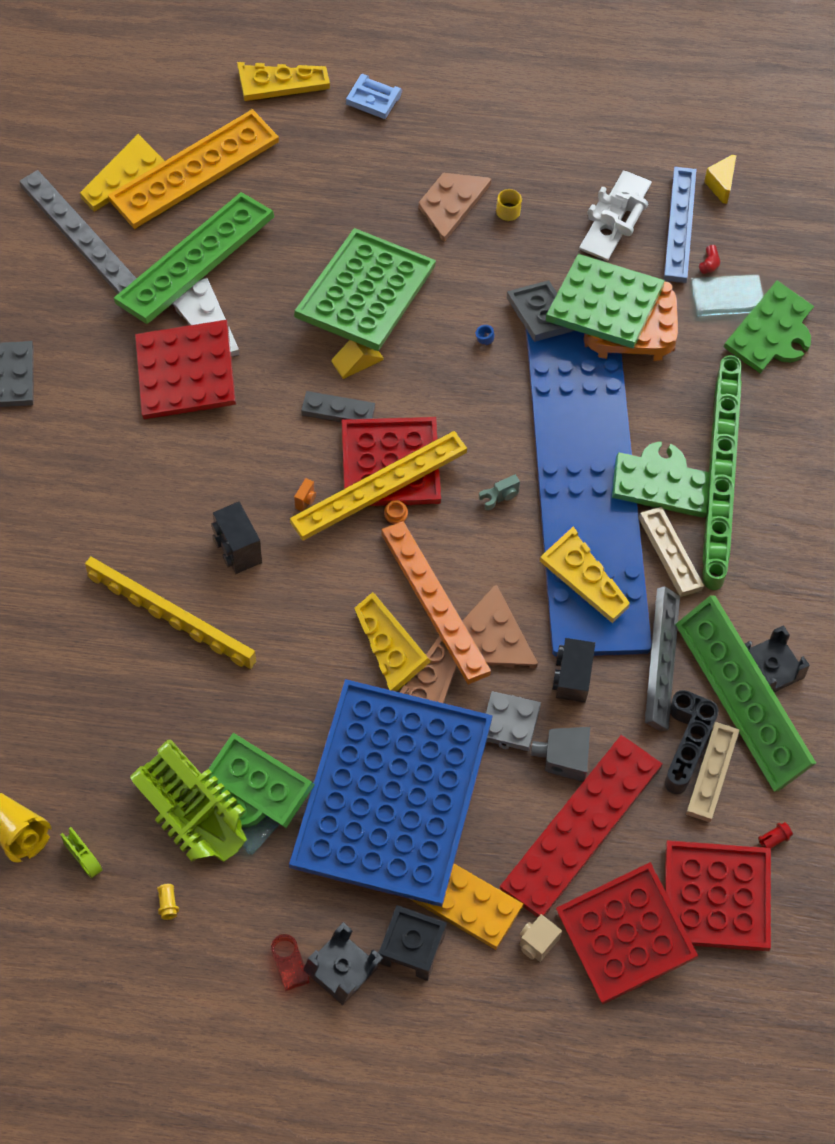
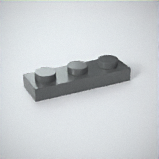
M306 391L301 413L302 416L342 422V420L373 419L375 403Z

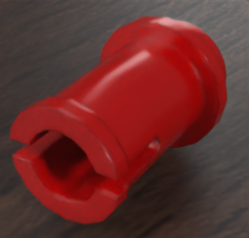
M786 822L782 824L777 823L776 828L759 836L758 840L762 847L765 845L764 848H773L783 841H790L793 832Z

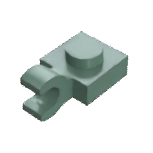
M516 474L495 483L493 488L481 491L479 493V500L484 498L491 500L485 503V510L493 509L496 501L499 503L503 500L513 499L519 493L520 481Z

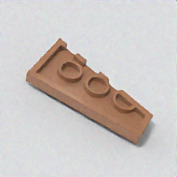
M439 636L426 654L431 662L408 681L400 693L440 703L445 702L457 665Z

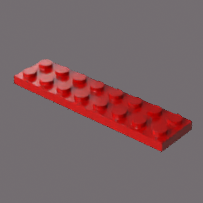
M620 735L503 881L499 889L523 903V907L537 918L541 914L545 916L662 768L663 763L623 735Z

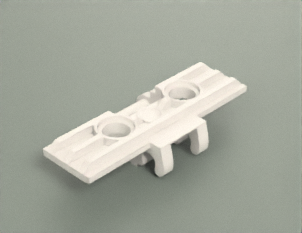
M623 170L610 195L606 194L605 187H601L598 193L599 202L596 206L592 204L588 210L589 220L594 221L580 245L579 250L608 261L622 235H632L636 221L641 212L647 208L648 202L644 199V196L652 181ZM630 211L631 214L626 223L621 221L625 212ZM607 228L612 231V234L604 235L600 231Z

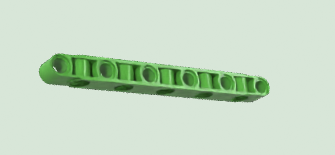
M732 355L725 356L721 360L714 397L702 578L703 584L710 590H718L724 584L728 571L731 547L741 397V361ZM714 531H720L722 534H717ZM711 573H716L719 577L712 576Z

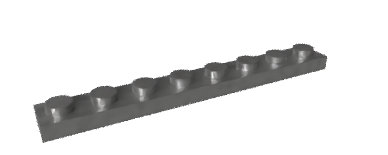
M38 170L20 180V186L117 294L137 279Z

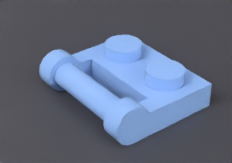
M361 74L346 98V105L386 119L396 101L400 99L402 89L396 86L394 88L369 79L367 75Z

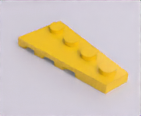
M237 62L244 101L330 89L326 66L298 65L297 68H290L286 64H277V67L265 66V63H255V66L245 65V62Z
M137 134L80 192L81 199L95 212L110 202L108 194L161 164L164 160Z
M574 526L540 557V562L610 622L613 623L629 608L630 602L613 579H610L605 573L602 564L596 561L588 545L579 538Z
M372 592L354 609L365 634L368 636L371 643L370 646L380 664L379 667L386 678L389 690L397 692L426 667L431 660L381 600Z

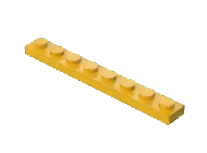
M453 431L291 517L290 523L302 541L466 454L467 447L457 433Z
M90 556L86 561L87 575L93 582L103 583L114 594H122L127 597L133 605L148 609L149 613L155 618L167 620L176 630L180 631L182 629L189 633L195 641L200 643L203 641L210 645L214 652L218 654L224 653L238 666L242 667L244 665L251 669L256 663L255 650Z

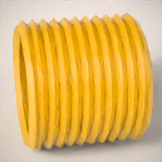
M505 189L498 194L496 212L499 218L513 221L520 216L522 198L519 192L513 189ZM505 203H511V204H514L515 206H513V207H507V206H504L503 204H505Z

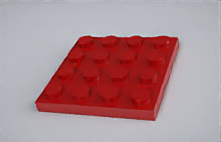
M227 319L135 334L143 419L236 405Z
M436 417L342 420L344 489L438 440ZM439 468L369 506H386L391 501H401L405 505L441 504Z
M667 840L665 891L693 946L770 951L771 848Z
M651 862L556 907L602 1005L699 958Z

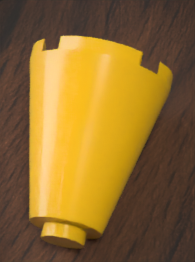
M0 793V844L11 861L23 862L20 858L28 856L30 859L45 847L50 838L47 833L48 829L51 830V825L43 817Z

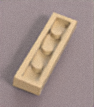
M659 507L641 512L639 520L679 596L683 597L702 591L704 585L663 508Z
M715 722L686 815L711 823L739 729Z

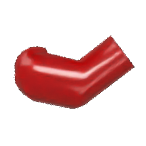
M710 245L705 249L708 258L705 259V262L699 264L702 274L712 273L720 266V258L715 245Z

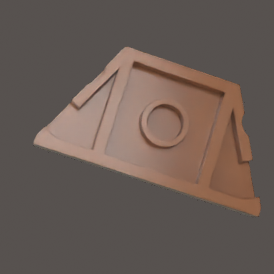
M442 173L419 201V209L428 218L430 225L439 232L440 239L443 242L448 239L490 187L491 179L488 177Z
M497 585L493 586L464 618L463 624L489 667L500 665L514 668V665H524L532 669L537 668L538 662Z

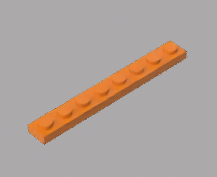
M404 521L383 528L381 531L382 537L467 684L489 677L491 674L489 666Z

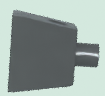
M590 727L550 729L547 742L532 741L531 756L546 758L545 771L548 773L584 781L588 766Z

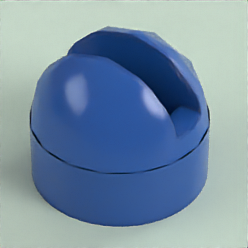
M482 325L476 329V338L480 344L489 345L494 341L495 334L490 325Z

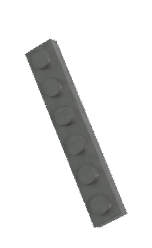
M665 586L657 588L645 723L660 732L669 730L677 626L675 624L678 622L680 596Z

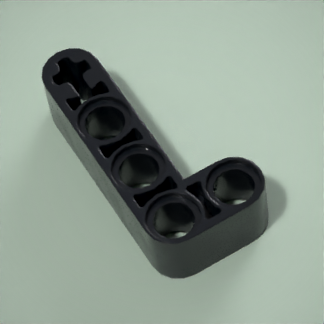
M686 690L677 691L673 695L670 706L671 716L688 725L665 779V787L672 794H681L687 789L719 712L718 706L713 701ZM677 703H684L687 705V708H681ZM700 713H708L711 717L704 718ZM691 734H699L702 738L695 739ZM682 755H689L693 760H685L682 758ZM678 771L683 772L681 779L676 781Z

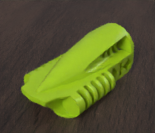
M167 740L157 749L158 754L150 762L140 766L130 778L160 812L155 821L158 824L164 822L161 828L166 831L173 827L168 832V836L172 838L179 834L174 839L176 845H179L185 841L180 847L183 852L191 848L186 854L191 862L208 856H215L225 862L238 853L247 841L241 828L242 822L239 819L246 810L241 804L232 809L237 800L232 797L226 802L231 793L226 790L220 794L225 786L222 783L215 786L218 782L216 776L209 779L212 775L209 769L201 774L172 740Z

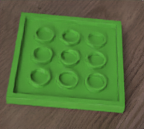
M578 254L546 314V321L634 349L664 287L665 280Z

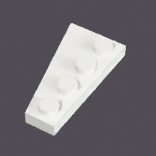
M208 278L199 280L172 303L178 314L183 316L188 325L226 320ZM229 328L231 356L233 357L239 355V348Z

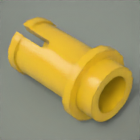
M160 885V887H157L160 903L158 914L164 920L174 919L179 912V907L176 906L174 885Z

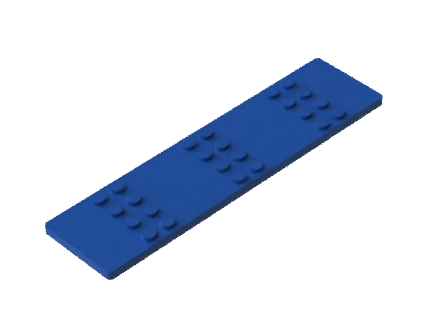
M526 329L544 553L574 526L579 538L588 545L596 561L602 564L605 573L610 579H613L630 602L629 608L612 623L545 566L552 654L557 657L559 645H564L565 638L596 642L594 656L648 654L651 651L652 642L637 503L612 498L616 456L618 452L632 455L622 354L608 353L607 359L598 357L597 352L590 349L589 346L585 347L584 333L579 331H572L534 342Z

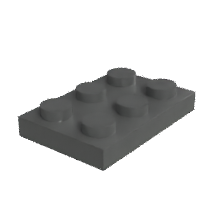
M549 280L507 291V300L534 342L576 331L546 321V314L557 295Z
M33 342L0 343V407L34 405Z

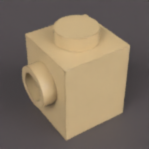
M541 914L533 924L527 923L520 932L522 936L520 941L522 952L530 959L536 958L541 962L560 940L562 930Z

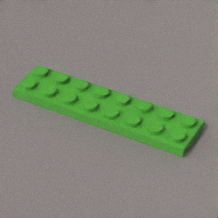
M240 192L114 297L115 304L144 323H150L274 218L273 210Z
M710 595L675 625L736 728L739 729L740 735L772 789L780 791L814 766L816 761L716 596Z

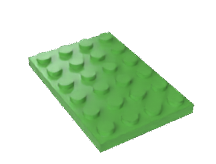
M354 228L295 309L294 317L379 351L435 268L436 260Z

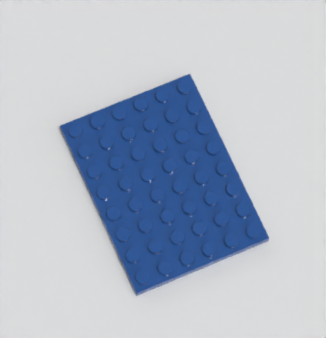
M345 679L314 780L315 786L311 790L289 868L442 907L493 715Z

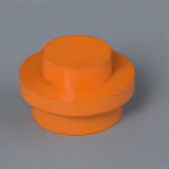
M391 501L384 509V517L388 522L397 524L407 519L408 509L401 501Z

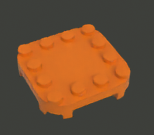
M664 282V287L634 349L584 333L585 347L589 346L590 349L598 353V357L607 359L608 353L653 355V361L662 360L663 356L675 351L678 336L677 298L672 290V285L669 282Z

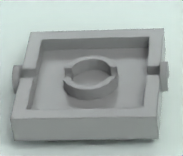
M492 691L486 714L493 715L487 742L499 744V747L503 749L513 747L529 751L541 702Z

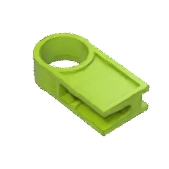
M72 827L69 828V835L67 837L63 833L60 834L64 845L90 878L103 871L97 859Z

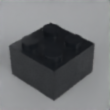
M240 501L213 512L214 522L211 523L214 534L212 537L217 548L222 547L224 551L222 556L227 567L232 566L235 574H238L261 564L260 539Z
M565 638L564 645H559L556 666H560V670L555 669L552 690L557 691L556 698L586 703L596 642Z

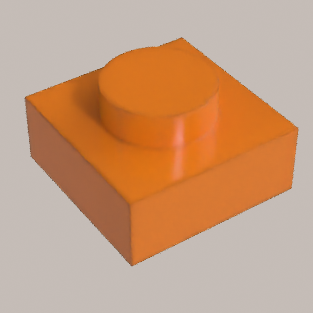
M305 478L294 496L295 509L304 511L307 505H312L316 497L314 481Z

